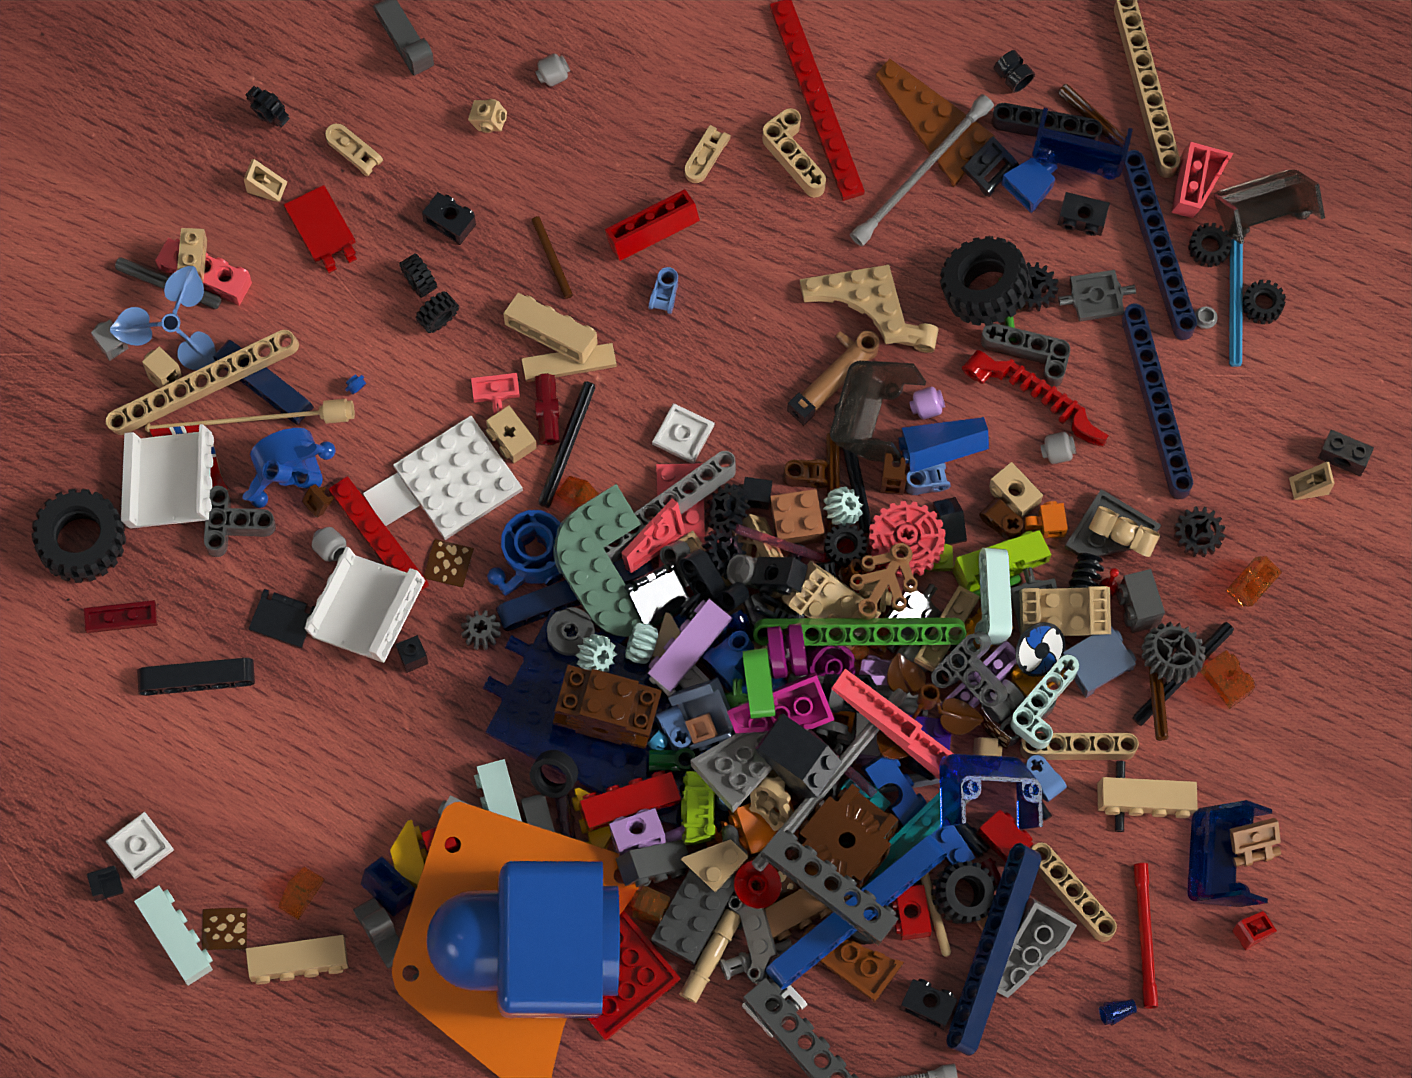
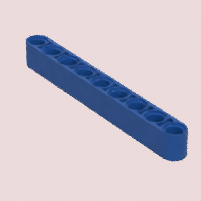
M929 835L861 890H867L876 897L875 901L882 907L884 905L888 906L942 862L948 853L932 835ZM853 896L845 903L849 906H854L857 904V900ZM872 910L864 911V917L868 921L876 916V913ZM833 912L775 959L766 968L765 972L781 990H784L855 933L857 929Z

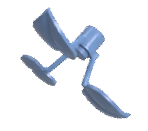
M194 266L181 268L168 278L164 288L165 297L170 301H176L173 312L166 314L161 322L149 323V314L144 309L130 307L124 310L110 327V332L118 340L126 344L139 346L151 340L152 330L150 327L162 326L165 331H176L186 340L179 345L177 350L178 359L183 366L192 370H199L215 362L213 358L216 353L215 346L207 334L197 331L189 338L179 328L181 321L177 311L180 303L186 307H192L201 301L204 294L202 280Z

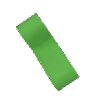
M767 648L742 651L751 719L775 716L771 665Z

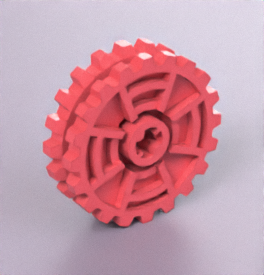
M901 501L900 505L892 503L889 505V509L882 508L880 516L875 515L873 518L874 524H870L868 548L873 550L871 556L889 553L893 545L904 543L911 548L913 553L912 560L909 562L912 574L924 575L925 569L931 571L934 568L933 563H939L941 559L940 554L944 552V537L946 533L945 529H941L943 522L941 519L936 520L937 513L935 511L929 512L926 505L919 507L917 502L914 501L911 505H908L906 501ZM899 553V554L896 555L897 557H900V558H904V557H905V556H904L903 554H901V553ZM890 563L880 564L877 566L879 568L884 566L887 569ZM900 567L896 571L897 577L902 576Z

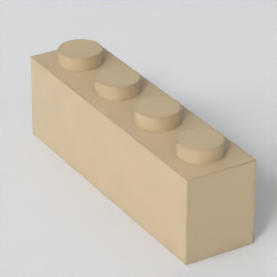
M517 293L503 313L506 326L581 364L585 363L598 344L597 332L593 328L575 322L568 315L563 316L557 313L552 307L544 306L528 295L524 296Z
M1103 777L1097 783L1098 811H1105L1107 815L1129 812L1130 816H1142L1143 813H1152L1153 817H1165L1167 814H1173L1176 818H1189L1190 815L1198 810L1197 782Z
M344 935L246 948L249 978L251 982H256V984L270 983V979L280 978V981H289L295 979L294 976L304 975L307 978L316 977L319 975V972L326 971L329 974L342 973L343 969L348 968Z

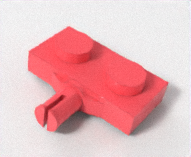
M517 373L471 378L474 403L492 402L494 415L498 413L497 406L499 407V412L503 410V400L520 398Z

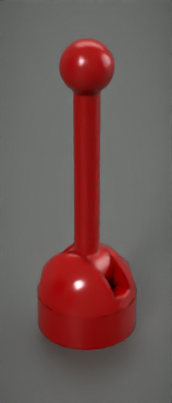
M1112 568L1109 572L1110 577L1104 578L1099 586L1110 587V597H1113L1118 590V584L1114 579L1119 575V571L1116 568Z

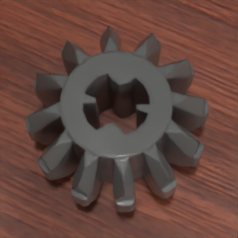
M475 610L474 618L470 615L466 616L467 622L461 624V628L464 630L461 636L462 638H467V646L474 643L475 650H478L480 645H483L484 650H487V643L491 645L496 644L495 638L501 636V633L498 631L501 626L500 622H495L496 616L494 614L488 617L486 610L483 611L482 615H479L478 611ZM481 627L485 628L481 633H477V630H480Z

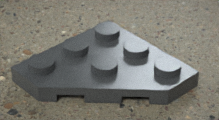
M1101 489L1064 548L1076 555L1090 553L1099 557L1133 550L1130 549L1131 545H1121L1113 541L1110 535L1107 538L1089 529L1098 506L1106 507L1120 514L1119 517L1133 520L1139 527L1143 525L1156 532L1160 529L1161 524Z

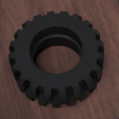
M985 236V239L977 237L973 238L972 242L967 243L966 241L962 243L959 249L955 248L951 252L950 258L947 257L940 273L941 288L953 314L956 317H960L966 323L971 321L972 325L981 326V323H984L985 326L993 325V322H1004L1005 318L1013 317L1017 309H1022L1025 305L1024 300H1027L1031 293V275L1020 249L1016 248L1015 244L1009 241L1006 242L1005 239L997 237V239H994L993 236ZM988 272L1003 273L1002 278L990 288L984 290L969 289L973 280Z
M82 488L81 492H77L76 489H68V494L63 495L61 491L55 494L57 498L53 501L48 499L44 503L46 506L44 510L39 508L36 513L38 520H34L32 524L34 531L31 534L32 541L45 568L49 569L51 574L54 576L60 575L62 580L68 582L71 578L74 579L75 583H82L84 578H88L90 582L96 580L95 576L100 573L102 576L106 575L109 566L114 568L117 565L118 561L116 558L117 556L122 557L124 552L122 545L126 544L125 529L117 509L114 508L108 498L104 499L102 494L98 492L91 494L89 489ZM77 519H90L98 523L101 530L99 538L89 549L78 553H71L59 547L57 542L59 533L69 522Z

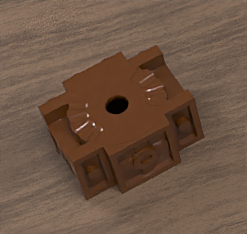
M568 665L556 705L553 724L576 730L575 733L619 745L624 743L646 749L662 690L638 684L639 681L595 669L590 671Z
M852 784L848 789L844 787L836 797L837 801L829 796L826 801L821 800L816 805L812 818L810 820L806 818L798 828L800 830L798 842L804 847L805 845L812 847L817 852L816 856L822 861H830L837 867L836 871L843 877L844 875L851 877L857 883L856 887L861 890L889 855L891 843L888 840L896 831L898 819L894 815H888L859 793L860 789ZM848 843L852 847L844 848L840 844ZM792 850L790 860L794 861L798 858V854ZM807 865L804 868L805 872L810 876L818 873L817 868L813 865ZM833 880L824 882L827 890L834 891L837 889V884Z

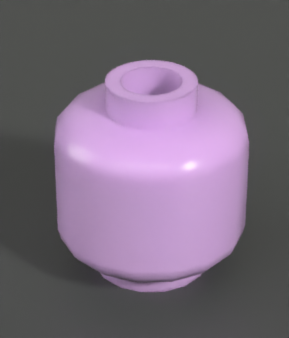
M931 386L915 391L913 393V401H910V407L913 414H918L921 419L925 420L940 415L942 408L945 407V402L941 391Z

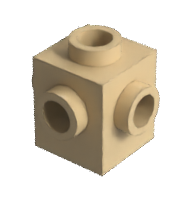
M495 99L474 100L468 121L478 131L491 133L492 131L501 132L507 118V111Z

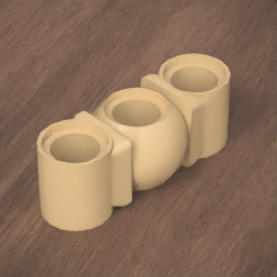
M1098 506L1089 525L1090 530L1107 538L1110 535L1113 541L1124 546L1131 545L1130 549H1133L1135 552L1147 557L1151 556L1160 537L1159 533L1143 525L1139 527L1133 520L1119 517L1120 514L1106 507Z

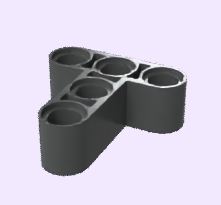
M223 486L212 487L210 490L212 509L209 511V520H205L204 544L207 552L212 557H221L227 552L229 536L267 537L275 532L276 523L270 511L265 509L231 508V500L226 488ZM218 496L225 497L220 503L214 502V499ZM216 518L223 519V522L219 525L212 524ZM239 519L247 520L242 526L235 524ZM262 520L270 521L267 526H259ZM215 540L221 541V544L218 547L210 546V544Z
M976 632L966 636L934 669L931 675L933 684L939 688L954 685L961 680L979 701L988 707L1001 704L1008 695L1006 687L980 660L991 646V639L985 632ZM975 638H977L980 642L979 649H977L974 646L973 642ZM959 654L964 658V665L958 662ZM943 670L948 673V682L942 677ZM975 672L979 673L981 677L980 683L974 679ZM991 689L997 693L996 700L990 696Z
M373 897L353 909L384 964L389 969L393 965V959L400 939L387 912L383 907L379 906Z

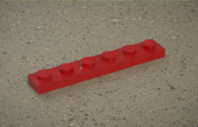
M348 476L329 488L330 494L385 566L406 573L411 568L421 574ZM426 579L420 592L429 586Z

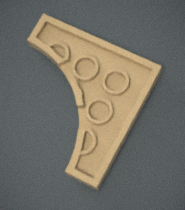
M889 265L800 279V288L804 302L823 301L833 303L836 300L847 303L848 307L862 314L866 313L874 321L885 344L908 341V333Z

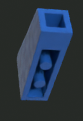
M984 417L903 427L902 437H898L899 449L902 451L906 464L908 463L910 472H916L989 449L988 427Z

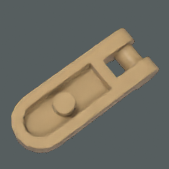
M332 124L327 128L325 133L327 143L355 165L365 176H369L372 173V168L383 161V158L345 126ZM365 155L369 157L366 162L362 160Z
M712 125L708 127L685 165L684 172L688 181L699 183L706 178L720 153L728 144L731 135L725 132L722 134ZM714 139V140H716V141H718V142H717V144H715V143L711 142L710 140Z

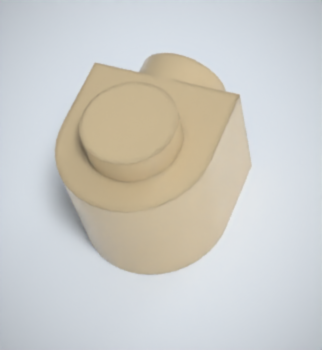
M979 737L974 739L973 759L977 760V764L991 765V762L996 763V760H1001L1002 746H998L997 738Z

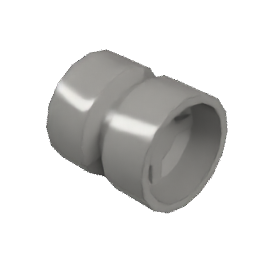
M746 555L734 556L727 566L729 581L731 583L741 582L748 588L759 589L751 584L757 558Z
M1007 679L1001 682L1006 687L1008 693L1004 702L992 707L985 706L980 702L984 711L999 724H1002L1011 715V710L1015 711L1025 700L1021 691ZM990 692L991 698L996 700L997 693Z

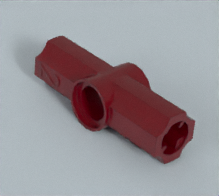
M543 373L535 376L537 397L535 408L536 421H538L540 444L548 446L560 443L558 419L560 418L558 398H556L555 375Z

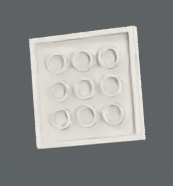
M469 416L393 464L397 473L445 540L523 491V487L472 416Z

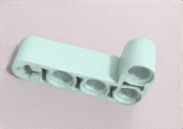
M982 548L979 554L982 619L977 623L974 633L985 632L991 639V645H1001L1012 633L1009 556L1006 549ZM975 638V642L980 644L979 640Z
M1072 655L1062 656L1012 716L1010 723L1012 730L1036 749L1046 748L1053 736L1052 728L1041 719L1042 715L1072 682L1079 669L1078 660ZM1067 666H1070L1071 670L1068 669L1062 677L1060 674L1063 670V667L1066 668ZM1054 682L1057 684L1058 689L1051 690L1047 687L1046 683ZM1038 699L1043 703V706L1035 707L1031 701ZM1020 716L1025 717L1028 720V724L1021 725L1017 722L1016 718ZM1043 732L1046 734L1047 739L1039 740L1035 733Z

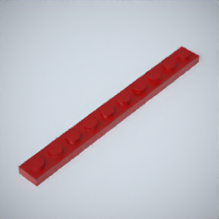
M781 0L771 3L770 11L842 200L845 201L864 195L865 190L792 0Z

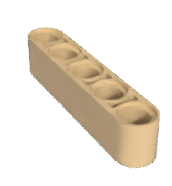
M1035 733L1037 739H1047L1045 733ZM1053 733L1050 743H1058L1061 746V750L1054 751L1048 745L1044 749L1030 751L1026 748L1025 744L1027 742L1023 739L1020 745V754L1025 759H1029L1033 755H1040L1046 760H1128L1135 755L1139 742L1137 737L1131 733ZM1076 742L1082 743L1085 749L1078 751L1074 748L1073 744ZM1103 742L1107 744L1109 749L1102 751L1097 747V743ZM1121 743H1129L1132 746V750H1124L1121 747Z
M1046 843L1035 844L1032 849L1041 851L1046 855V859L1041 861L1037 873L1095 939L1101 942L1109 941L1117 929V924L1113 917ZM1053 869L1059 870L1062 873V878H1053L1050 871ZM1070 887L1075 888L1078 891V896H1069L1066 889ZM1091 906L1094 914L1086 915L1082 907ZM1106 924L1111 932L1104 934L1099 930L1098 926Z

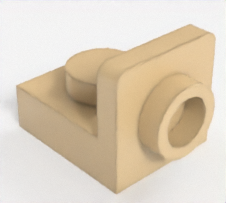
M879 581L864 584V587L859 590V595L865 599L869 598ZM889 585L880 598V611L884 613L886 605L890 606L892 601Z

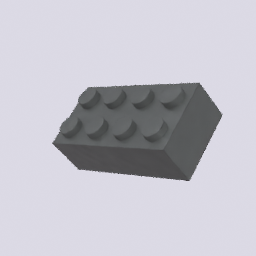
M690 869L651 938L652 944L695 966L713 934V929L716 928L725 909H727L729 899L735 894V874L733 873L717 892H714Z

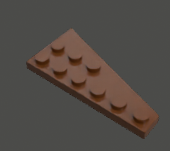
M889 59L876 73L875 78L889 98L895 102L899 112L903 117L905 116L910 123V127L929 153L932 154L960 122L966 118L964 112L893 60ZM976 121L971 123L947 151L937 159L939 168L942 172H945L953 187L966 174L961 169L962 166L992 136L996 137Z

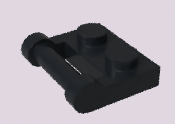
M992 136L961 169L974 181L985 196L990 197L995 192L994 189L1003 180V175L1019 166V163ZM1003 160L1005 165L987 182L984 177Z

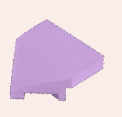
M868 655L867 659L862 660L859 675H870L876 685H888L887 671L892 660H880L877 656Z

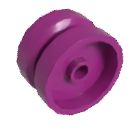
M801 623L788 625L786 640H784L783 629L780 626L767 627L769 641L767 643L770 665L772 664L774 679L787 678L788 662L789 665H792V671L795 676L808 675Z

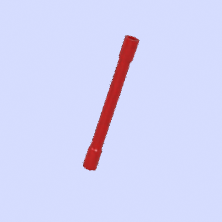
M1148 863L1134 864V878L1137 889L1143 973L1144 1008L1153 1009L1158 1008V994L1155 983L1149 870Z

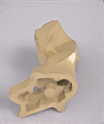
M772 769L750 793L751 805L749 809L760 814L770 827L776 831L784 825L794 812L788 804L791 797L785 792L786 783ZM773 807H776L780 813L776 812Z

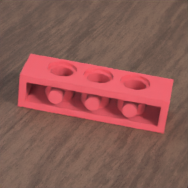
M167 239L155 260L158 270L169 275L177 271L179 239ZM206 252L205 267L210 268V270L204 273V281L202 282L204 290L240 306L252 284L249 272L239 266L236 268L230 266L222 258L217 257L215 259L210 257ZM224 276L231 277L226 282L220 281V279Z

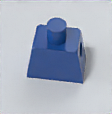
M1030 158L1005 173L1001 185L1030 213H1033L1053 188L1055 178L1052 173L1058 167L1050 158L1042 165L1035 158Z

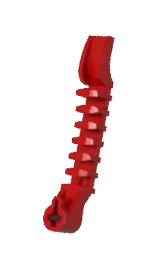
M976 350L962 366L963 372L969 378L981 384H984L989 377L1002 380L1006 375L1011 377L1009 383L1013 386L1018 380L1022 381L1023 383L1020 385L1021 391L1025 392L1030 386L1033 388L1030 394L1034 399L1039 394L1044 395L1041 399V403L1044 406L1050 400L1054 402V405L1050 408L1053 414H1056L1061 407L1065 409L1058 418L1061 424H1064L1072 414L1075 415L1071 429L1076 437L1102 447L1107 443L1109 435L1090 423L1086 416L1085 408L1080 406L1078 401H1073L1068 398L1067 394L1057 391L1055 386L1051 387L1044 379L1040 380L1036 377L1035 373H1029L1023 365L1019 366L1014 363L1012 358L1009 361H994L984 352Z

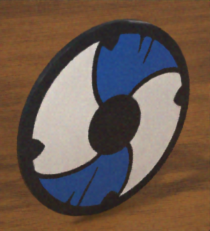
M1048 622L1037 623L1029 627L1019 638L1015 650V659L1019 669L1032 677L1046 675L1063 656L1065 651V639L1062 631L1056 625Z

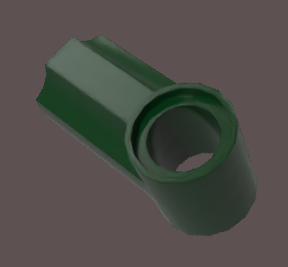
M688 748L680 750H649V772H679L685 775L686 771H693L694 769L691 767V764L682 766L678 760L681 757L693 759L696 755Z

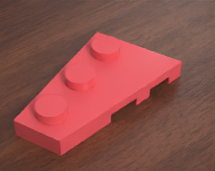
M673 498L621 552L625 568L630 573L659 555L664 546L676 542L686 535L678 502Z

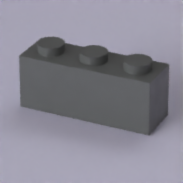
M677 840L630 850L616 858V862L625 886L635 884L636 887H641L650 883V880H653L654 883H659L668 879V876H671L672 879H677L686 875L685 871L689 867L681 859L689 855L683 841Z

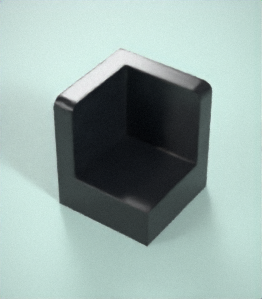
M110 866L87 874L92 896L96 902L124 893L116 866Z

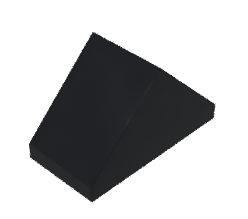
M956 497L933 502L934 511L937 513L936 518L937 520L941 519L943 522L941 529H945V544L953 545L967 542L964 513Z

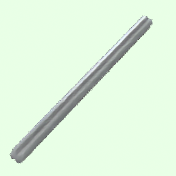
M898 688L888 701L899 707L907 698V694ZM869 722L839 757L842 763L817 798L804 799L780 829L784 832L789 830L794 834L816 805L878 733L879 729ZM762 851L752 862L753 867L758 871L764 870L769 864L768 861L761 857Z

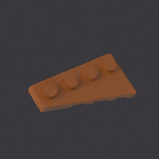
M811 924L805 931V933L802 935V937H804L816 926ZM848 940L842 942L819 961L873 1002H876L904 964L900 960H894L883 953L870 950L861 946V944Z

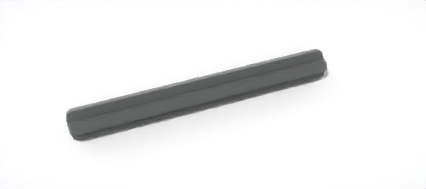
M119 257L115 263L116 270L161 288H165V284L170 277L122 257ZM204 290L203 297L199 303L218 309L222 299L220 296Z

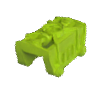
M686 771L685 776H683L685 788L682 791L684 797L681 802V819H683L681 825L685 827L682 841L687 846H695L715 839L713 835H715L716 793L697 772Z

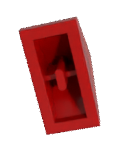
M1262 911L1239 921L1232 931L1246 951L1274 934L1277 930L1266 913Z

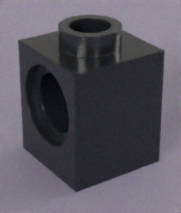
M745 477L744 484H739V487L747 491L746 496L750 497L746 504L751 508L769 510L773 481Z
M418 635L396 644L397 652L406 673L429 664Z

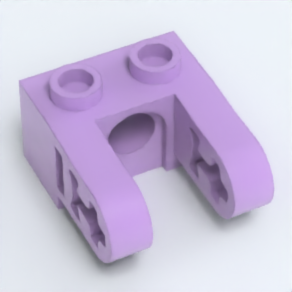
M655 808L640 810L636 815L630 817H619L609 824L614 851L619 856L630 850L666 843L665 833ZM635 828H640L643 830L639 834L631 833V831Z

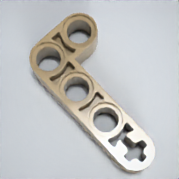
M789 108L764 125L763 144L807 195L813 198L819 197L825 191L826 176L792 138L799 132L801 116L796 109ZM792 120L795 123L790 125L786 121ZM776 133L778 136L770 137L768 134ZM790 149L792 152L786 154L782 150ZM803 165L806 169L800 170L796 166Z

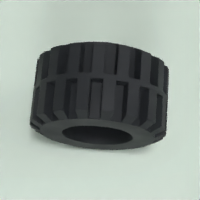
M972 861L959 862L945 867L943 871L937 874L938 879H935L932 884L936 888L931 890V895H935L936 899L932 900L933 905L939 906L936 910L939 914H945L943 917L945 920H952V923L967 924L981 920V918L989 914L988 911H990L995 896L994 891H997V885L993 886L992 881L995 878L993 875L988 876L989 870L987 868L981 869L982 864H972ZM959 879L966 880L973 888L974 899L969 907L962 905L956 898L955 886Z

